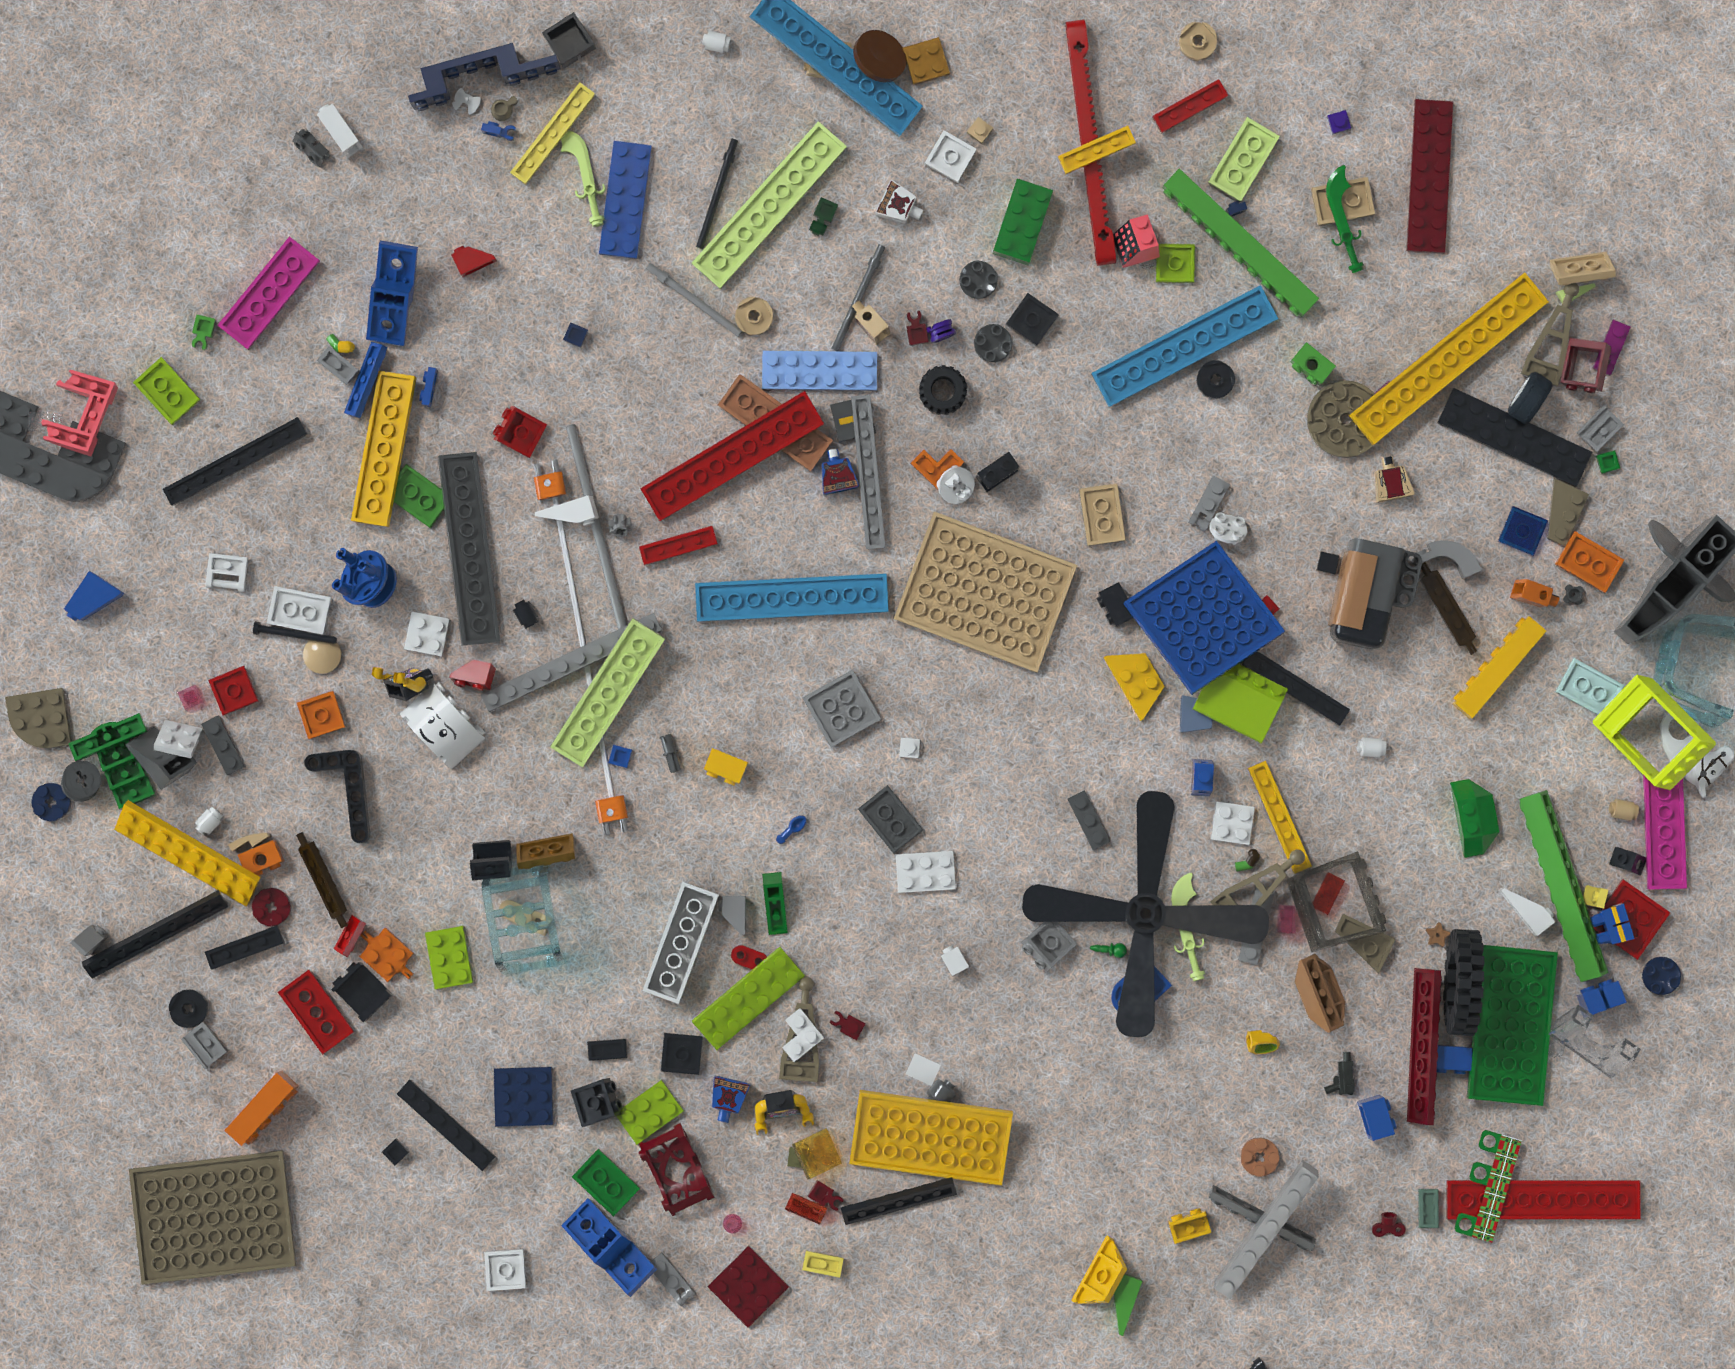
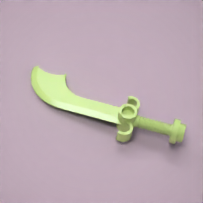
M568 130L561 139V152H569L577 158L584 186L583 195H578L576 190L575 194L579 199H585L588 196L592 213L589 222L592 224V227L602 226L605 219L604 216L599 215L596 195L604 194L606 187L602 184L603 189L597 191L587 146L578 134Z
M1192 873L1184 875L1176 882L1172 890V906H1186L1188 901L1197 895L1191 884ZM1179 929L1183 950H1177L1175 945L1174 950L1177 953L1187 950L1193 973L1189 975L1193 981L1204 979L1205 971H1200L1194 952V947L1201 948L1204 945V939L1202 938V944L1197 946L1192 932Z

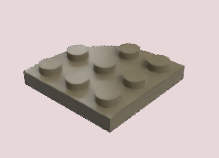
M63 688L5 697L10 725L16 735L24 742L39 748L69 745L68 743L72 742Z

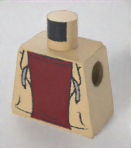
M857 301L851 307L856 314L855 320L875 345L879 344L891 333L888 324L870 305L865 307L860 301Z
M1393 456L1381 458L1383 469L1375 472L1376 503L1413 496L1414 491L1405 467H1395Z

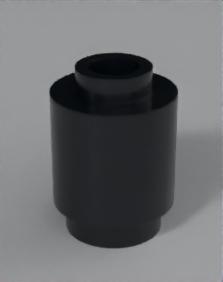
M523 599L514 604L516 608L513 609V612L521 626L523 625L525 629L539 622L537 619L538 615L530 601L525 602Z

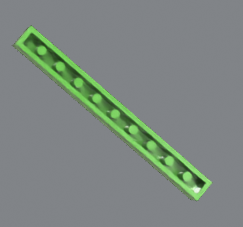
M1178 169L1163 185V193L1170 200L1172 198L1176 200L1180 210L1184 213L1186 211L1189 212L1194 223L1198 226L1200 224L1206 228L1205 232L1212 239L1214 237L1220 241L1219 245L1225 251H1231L1234 254L1233 258L1239 264H1245L1248 267L1247 271L1253 277H1259L1262 280L1261 284L1267 290H1273L1276 293L1275 297L1281 303H1287L1290 306L1289 310L1295 316L1303 317L1318 301L1319 298L1181 169Z
M1544 790L1520 798V809L1525 815L1526 827L1531 833L1533 847L1538 853V862L1540 867L1543 868L1544 880L1546 885L1549 886L1551 901L1555 904L1557 919L1562 925L1563 937L1568 943L1569 955L1574 961L1576 975L1581 982L1601 977L1609 972L1597 942L1596 934L1548 791Z

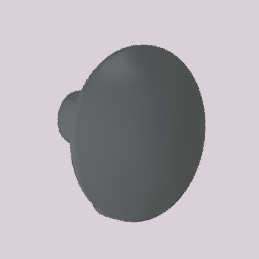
M979 260L968 263L962 269L959 278L963 292L974 299H983L991 295L997 286L998 280L994 268L990 264Z
M989 324L977 332L974 339V348L978 356L983 360L999 362L1010 353L1012 339L1009 332L1001 325Z

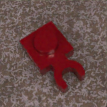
M917 311L918 317L916 319L911 318L910 312L907 313V320L911 323V326H906L909 346L928 343L925 323H919L921 320L920 311Z
M835 1011L834 1013L840 1019L838 1022L830 1020V1023L834 1026H842L840 1032L857 1041L866 1023L851 1015H848L847 1019H845L842 1013Z
M816 1180L807 1197L822 1206H825L828 1202L830 1208L838 1211V1208L834 1206V1201H844L840 1196H832L834 1190Z

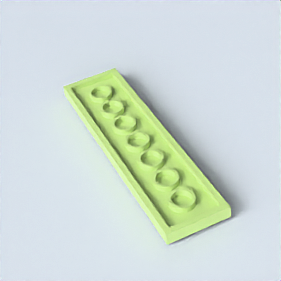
M632 618L550 748L583 767L665 638Z

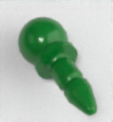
M1111 943L1110 946L1098 944L1090 946V949L1095 952L1110 953L1109 956L1114 955L1116 958H1123L1127 954V947L1123 943L1115 945Z

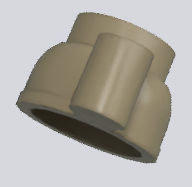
M512 96L508 101L503 99L495 101L491 107L492 116L498 121L509 119L512 114V106L518 103L517 98Z

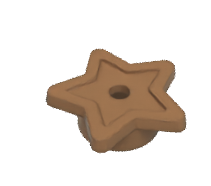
M1440 922L1434 928H1426V932L1430 937L1428 945L1437 943L1444 947L1445 938L1450 935V932L1443 930Z

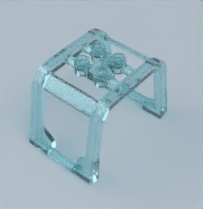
M1690 614L1683 617L1677 625L1672 626L1665 632L1659 647L1653 679L1670 696L1672 695L1709 712H1701L1678 703L1693 720L1714 729L1731 719L1734 710L1678 689L1673 682V675L1683 633L1735 640V617ZM1689 623H1700V624H1709V625H1719V626H1726V627L1703 626V625H1690ZM1663 674H1664V683L1661 684L1662 678H1663Z
M540 865L531 869L519 870L518 867L511 868V876L532 872V876L539 875V877L494 885L493 883L506 881V878L485 879L482 881V895L493 958L497 969L503 975L568 964L566 953L562 951L559 945L548 881L552 872L551 865ZM541 886L543 902H525L520 906L507 905L503 909H493L491 894ZM545 909L546 921H530L526 924L527 918L524 913L532 914L534 911ZM516 914L515 922L517 925L511 924L507 928L497 929L495 918L503 916L511 918ZM548 929L551 944L501 953L498 937H515L519 933L528 932L533 934L538 930ZM553 953V955L546 956L547 960L525 964H521V961L506 962Z

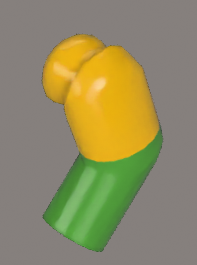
M330 334L326 338L337 353H350L355 349L354 343L339 341L334 334Z

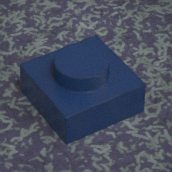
M1239 201L1230 203L1226 212L1231 217L1246 212V203H1240Z
M570 322L563 341L581 348L588 329Z

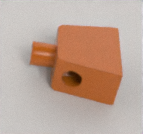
M1528 579L1515 580L1510 595L1511 599L1537 607H1548V605L1556 607L1559 602V596L1552 594L1553 588Z

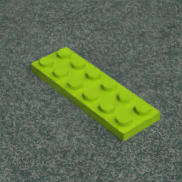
M779 947L696 1016L692 1023L711 1045L718 1050L805 977V975L785 951Z

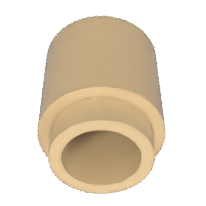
M1620 799L1610 802L1609 813H1611V817L1631 821L1632 819L1636 820L1638 816L1639 806L1634 802Z

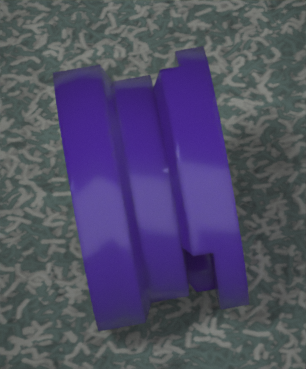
M951 319L933 324L932 328L931 326L926 328L927 333L931 335V343L940 342L956 334L955 329L951 326L953 324Z

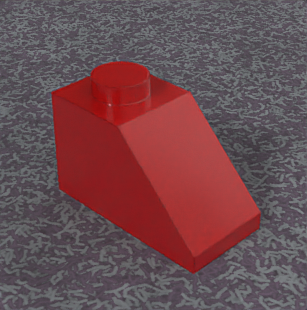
M469 246L458 247L451 254L462 277L497 262L494 255Z

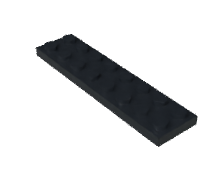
M1456 388L1452 389L1437 422L1574 487H1577L1593 453L1531 423L1524 424L1510 416L1508 412Z

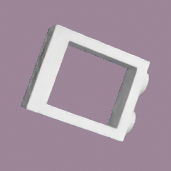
M326 104L319 109L317 116L347 158L363 148L333 104Z

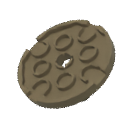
M1354 381L1335 382L1321 389L1311 401L1307 413L1308 430L1316 445L1330 455L1343 458L1358 456L1369 450L1373 445L1351 419L1349 424H1342L1340 417L1343 414L1350 415L1375 393L1365 385Z

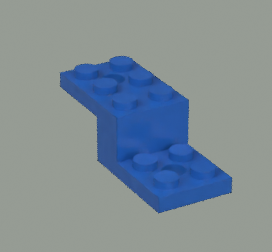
M380 240L376 279L371 286L366 340L400 346L405 345L408 310L414 295L418 247ZM399 259L402 266L397 267L393 265L392 260ZM388 320L391 322L392 327L387 328L382 322Z
M589 1198L561 1225L596 1265L603 1268L630 1297L657 1270L655 1265L625 1232L613 1225ZM587 1221H591L590 1228L584 1230V1224ZM634 1265L633 1273L628 1274L629 1266Z

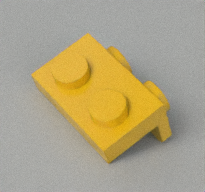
M1200 1208L1190 1210V1214L1182 1216V1214L1171 1216L1168 1225L1174 1244L1212 1233L1205 1210L1201 1211Z

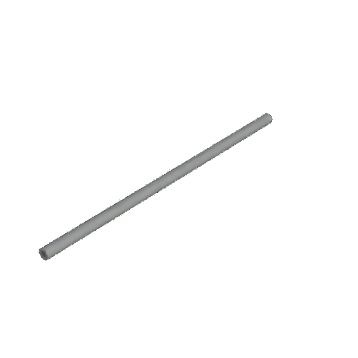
M575 424L568 425L566 430L583 496H593ZM598 518L594 520L591 527L617 628L620 629L627 624Z

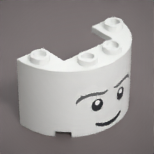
M433 682L400 715L404 720L406 719L409 727L438 758H442L443 762L450 769H453L485 739L483 736L485 732L478 724L474 726L468 721L470 717L463 709L459 711L455 707L456 701L450 695L446 697L444 693L446 689L439 682L437 684Z

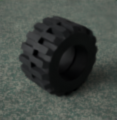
M946 365L935 366L933 369H929L923 375L919 386L920 400L923 402L924 407H927L930 412H935L937 415H949V413L956 412L958 408L960 409L967 395V383L964 376L960 374L961 372L955 370L952 366L946 367ZM945 379L953 384L955 391L951 399L940 401L933 396L932 386L938 380Z

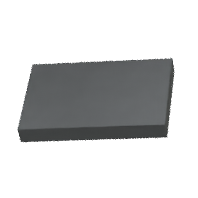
M888 785L858 808L893 854L923 831L922 827Z

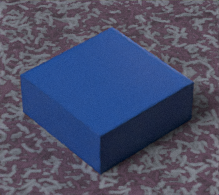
M613 745L608 763L627 768L632 749Z

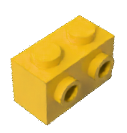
M712 748L704 770L707 771L706 775L716 779L719 775L725 778L724 782L735 786V783L740 784L748 762Z

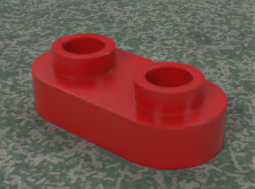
M743 945L734 947L731 952V958L736 964L749 969H754L757 966L755 964L756 958H761L762 961L767 958L764 953ZM739 951H742L744 953V957L742 959L737 957V953Z

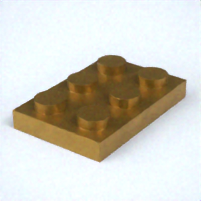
M573 833L516 844L518 870L531 869L540 865L548 866L552 863L568 862L575 859Z

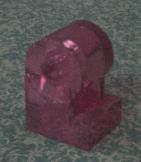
M1279 905L1277 916L1278 933H1296L1295 905Z

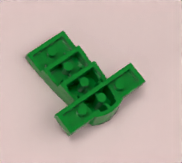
M140 713L119 722L101 724L91 734L68 743L75 761L83 760L94 754L98 755L102 771L105 773L109 788L113 792L120 810H122L127 800L136 804L156 795L145 769L126 747L130 739L148 732Z

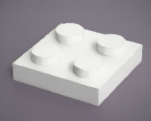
M943 130L925 161V165L958 183L977 149Z
M411 612L404 649L442 657L450 619Z
M165 720L154 743V750L192 758L202 735V728Z
M1216 801L1211 840L1249 845L1255 807Z
M524 1249L484 1252L487 1291L526 1288Z

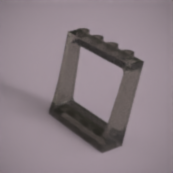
M1358 851L1287 879V884L1311 953L1382 934L1386 931L1384 926L1386 923L1385 915L1380 913L1378 909L1380 904L1377 895H1373L1371 889L1373 881L1370 877H1367L1365 872L1367 868L1366 862L1360 858ZM1350 863L1372 921L1373 929L1327 940L1324 937L1305 879L1342 864Z

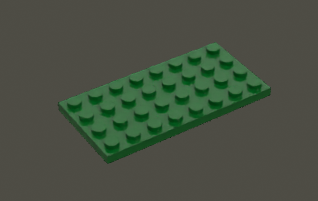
M1483 945L1484 982L1482 987L1484 992L1483 998H1481L1482 1011L1480 1013V1023L1477 1033L1472 1037L1471 1071H1469L1467 1098L1543 1106L1558 952Z

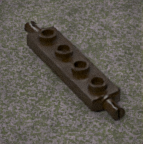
M1426 562L1422 563L1421 570L1424 576L1420 581L1458 646L1465 645L1470 655L1476 653L1477 650L1472 643L1476 635L1438 570L1431 571Z
M304 832L297 834L296 836L301 845L298 851L331 919H337L340 928L348 926L343 916L347 911L345 903L336 888V884L333 882L319 849L314 841H307Z

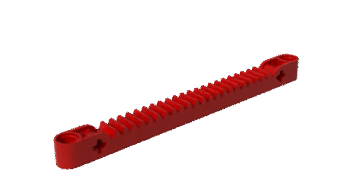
M1085 19L1065 22L1081 146L1098 139V135H1095L1097 128L1093 127L1096 124V120L1093 119L1095 112H1091L1094 109V105L1091 104L1093 97H1089L1092 94V90L1089 89L1091 82H1087L1090 79V75L1087 74L1089 67H1085L1088 64V60L1083 59L1087 54L1089 46ZM1076 45H1079V47L1082 48L1081 52H1078V50L1075 49ZM1101 159L1084 166L1097 266L1116 264L1113 232L1108 226H1105L1109 218L1105 217L1108 210H1104L1107 203L1103 202L1106 195H1102L1105 188L1101 187L1104 184V180H1100L1103 176V173L1099 172L1102 169V165H1099ZM1101 232H1104V235H1108L1105 241L1098 237Z

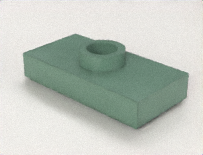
M1418 1189V1228H1439L1438 1189Z

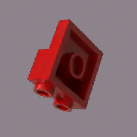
M511 406L510 409L506 408L502 414L504 420L501 426L498 424L493 431V435H495L494 440L530 458L547 424L515 406Z

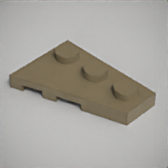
M1553 479L1547 539L1564 547L1566 546L1589 496L1588 493L1560 480Z
M1342 914L1335 932L1379 974L1394 944L1395 938Z

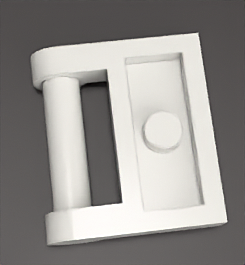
M209 553L206 588L221 587L238 589L239 592H245L248 558ZM214 573L239 576V582L214 579L213 576Z

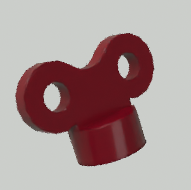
M1393 1212L1382 1213L1381 1223H1376L1372 1226V1233L1376 1237H1382L1387 1233L1399 1237L1404 1235L1406 1231L1405 1225L1397 1222V1214Z

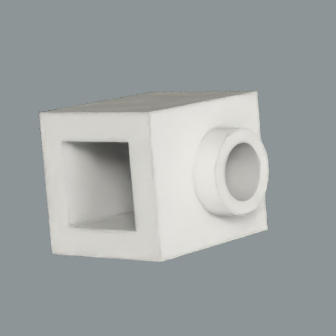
M951 945L942 950L944 954L940 956L952 976L969 967L958 946L954 948Z

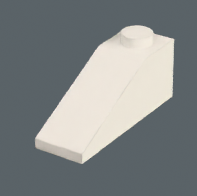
M589 495L534 512L537 517L579 524L583 523V526L591 525L595 519L599 518L593 496Z
M1505 888L1498 890L1534 936L1540 935L1555 923L1553 919L1554 914L1548 907L1544 908Z

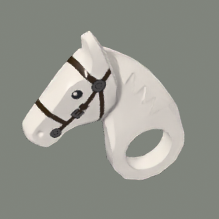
M1685 710V712L1699 725V722L1694 716V714ZM1667 713L1660 723V734L1664 752L1669 761H1671L1693 737L1689 734L1683 740L1673 738L1669 732V724L1673 717ZM1725 745L1716 751L1707 753L1684 776L1687 781L1696 786L1702 798L1706 797V787L1713 783L1735 759L1734 750Z

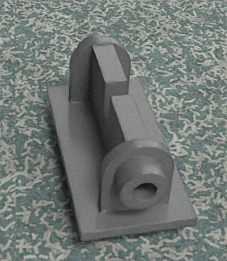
M302 129L299 133L296 132L293 139L295 146L302 150L312 163H316L321 167L323 159L326 161L331 156L329 151L320 142L314 146L313 143L317 139L308 130Z

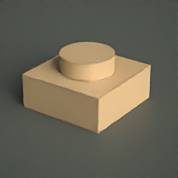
M977 117L968 129L967 134L982 144L993 130V127Z

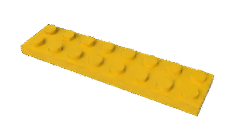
M385 371L378 372L351 521L383 527H389L417 380L415 376Z
M127 800L124 804L114 830L242 905L248 906L261 877L131 801Z

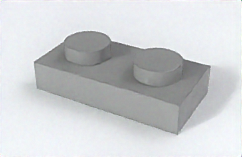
M330 346L317 359L320 364L346 385L359 372L358 369Z

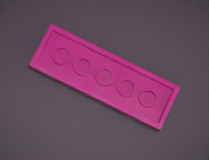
M289 236L217 326L249 350L320 260Z
M1643 775L1647 889H1687L1683 778L1671 790L1655 787Z

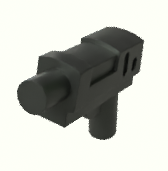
M1343 1052V1061H1338V1076H1334L1332 1085L1324 1087L1326 1095L1338 1090L1339 1095L1354 1094V1064L1351 1061V1052Z

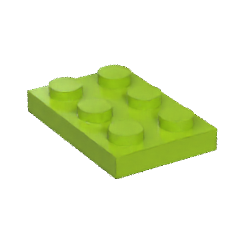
M162 357L133 382L171 425H174L201 400Z
M459 926L425 932L434 989L473 983L464 927Z
M661 1079L620 1110L621 1115L616 1117L637 1145L684 1110Z

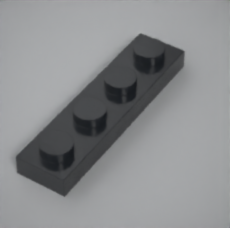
M276 925L205 951V955L210 969L213 970L284 944V940L279 926Z

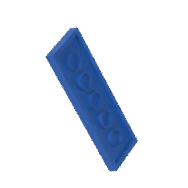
M621 141L613 142L604 210L605 220L602 225L599 248L600 255L637 259L652 145Z

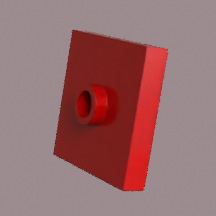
M245 666L208 680L222 716L259 702Z

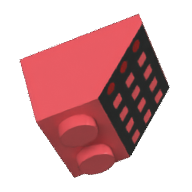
M1148 214L1128 220L1113 234L1114 244L1123 268L1160 257L1159 245Z

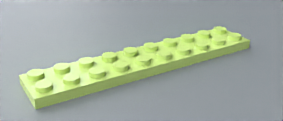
M818 121L695 258L692 265L721 289L843 153L847 146Z

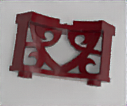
M681 1123L658 1137L645 1143L640 1142L641 1150L638 1151L641 1160L647 1162L664 1199L661 1201L666 1212L669 1211L672 1217L677 1212L704 1199L709 1201L715 1198L709 1181L701 1169L702 1165L696 1152L694 1153L691 1142ZM676 1138V1139L669 1145V1147L665 1144L666 1142H668V1141H670V1140ZM662 1145L666 1150L665 1153L655 1150L658 1152V1157H652L649 1150ZM675 1150V1152L678 1154V1151L682 1150L684 1152V1156L682 1158H679L673 1152ZM670 1156L677 1162H690L691 1164L683 1175V1184L665 1176ZM654 1163H660L659 1172ZM689 1174H693L695 1176L694 1181L689 1180L691 1185L687 1184V1177ZM664 1184L672 1188L667 1192ZM681 1191H684L685 1199L673 1204L671 1200L672 1194H677V1199H679ZM689 1191H700L689 1197Z

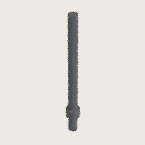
M878 244L873 258L870 257L868 269L832 345L833 350L839 351L855 316V312L851 307L857 301L861 302L875 269H878L881 263L880 258L885 250L883 245Z

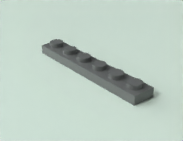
M1215 1185L1209 1191V1198L1213 1203L1228 1207L1230 1212L1245 1216L1246 1220L1251 1223H1257L1264 1213L1261 1209ZM1287 1223L1278 1233L1282 1239L1297 1243V1246L1303 1250L1308 1249L1312 1251L1316 1245V1238Z

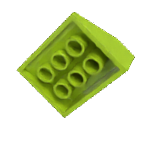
M1238 664L1201 689L1193 710L1262 743L1288 689Z

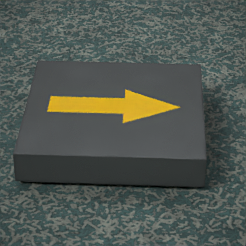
M848 400L831 404L830 407L839 442L855 439L852 401ZM873 421L874 434H876V430H875V426H874V421Z

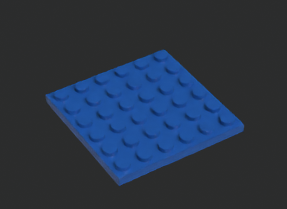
M1217 541L1124 601V606L1191 695L1285 632Z

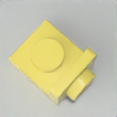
M1586 885L1583 893L1585 904L1604 909L1608 890Z

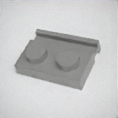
M1604 405L1584 424L1577 434L1597 452L1624 424Z
M205 1022L200 1023L181 1039L204 1069H207L228 1052Z

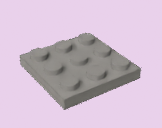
M853 669L803 697L831 748L881 720Z

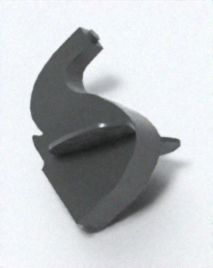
M1718 515L1705 520L1681 542L1663 524L1655 520H1651L1648 523L1654 542L1667 558L1650 578L1633 611L1613 631L1627 644L1637 641L1660 628L1685 606H1688L1702 589L1721 602L1729 603L1735 600L1733 588L1725 579L1717 574L1735 554V531Z

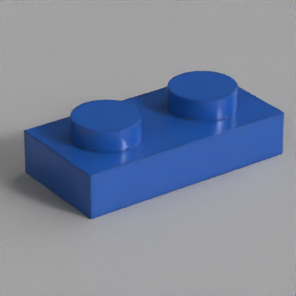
M428 367V371L424 372L423 382H425V388L420 392L419 401H422V405L431 408L438 374L437 368Z

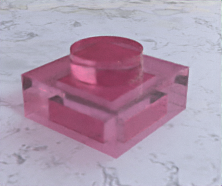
M196 685L177 692L185 710L204 703Z

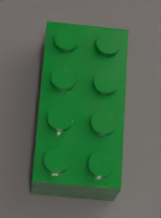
M1017 178L995 243L994 255L1029 266L1053 190Z

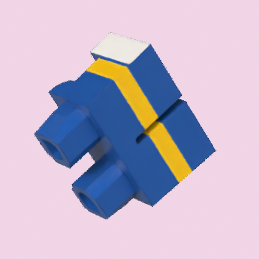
M1622 903L1599 910L1598 914L1590 917L1593 927L1603 925L1605 931L1596 934L1598 944H1616L1635 939L1630 922H1625L1629 919L1625 906Z

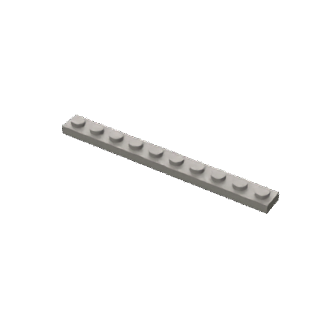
M654 613L637 620L656 633L662 631ZM628 625L481 694L488 712L607 657Z

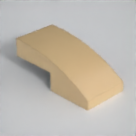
M269 833L248 835L233 841L228 846L232 851L238 850L248 842L252 847H256L271 837Z

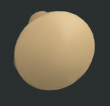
M309 640L303 650V660L311 671L319 674L329 673L340 663L341 649L338 643L330 644Z

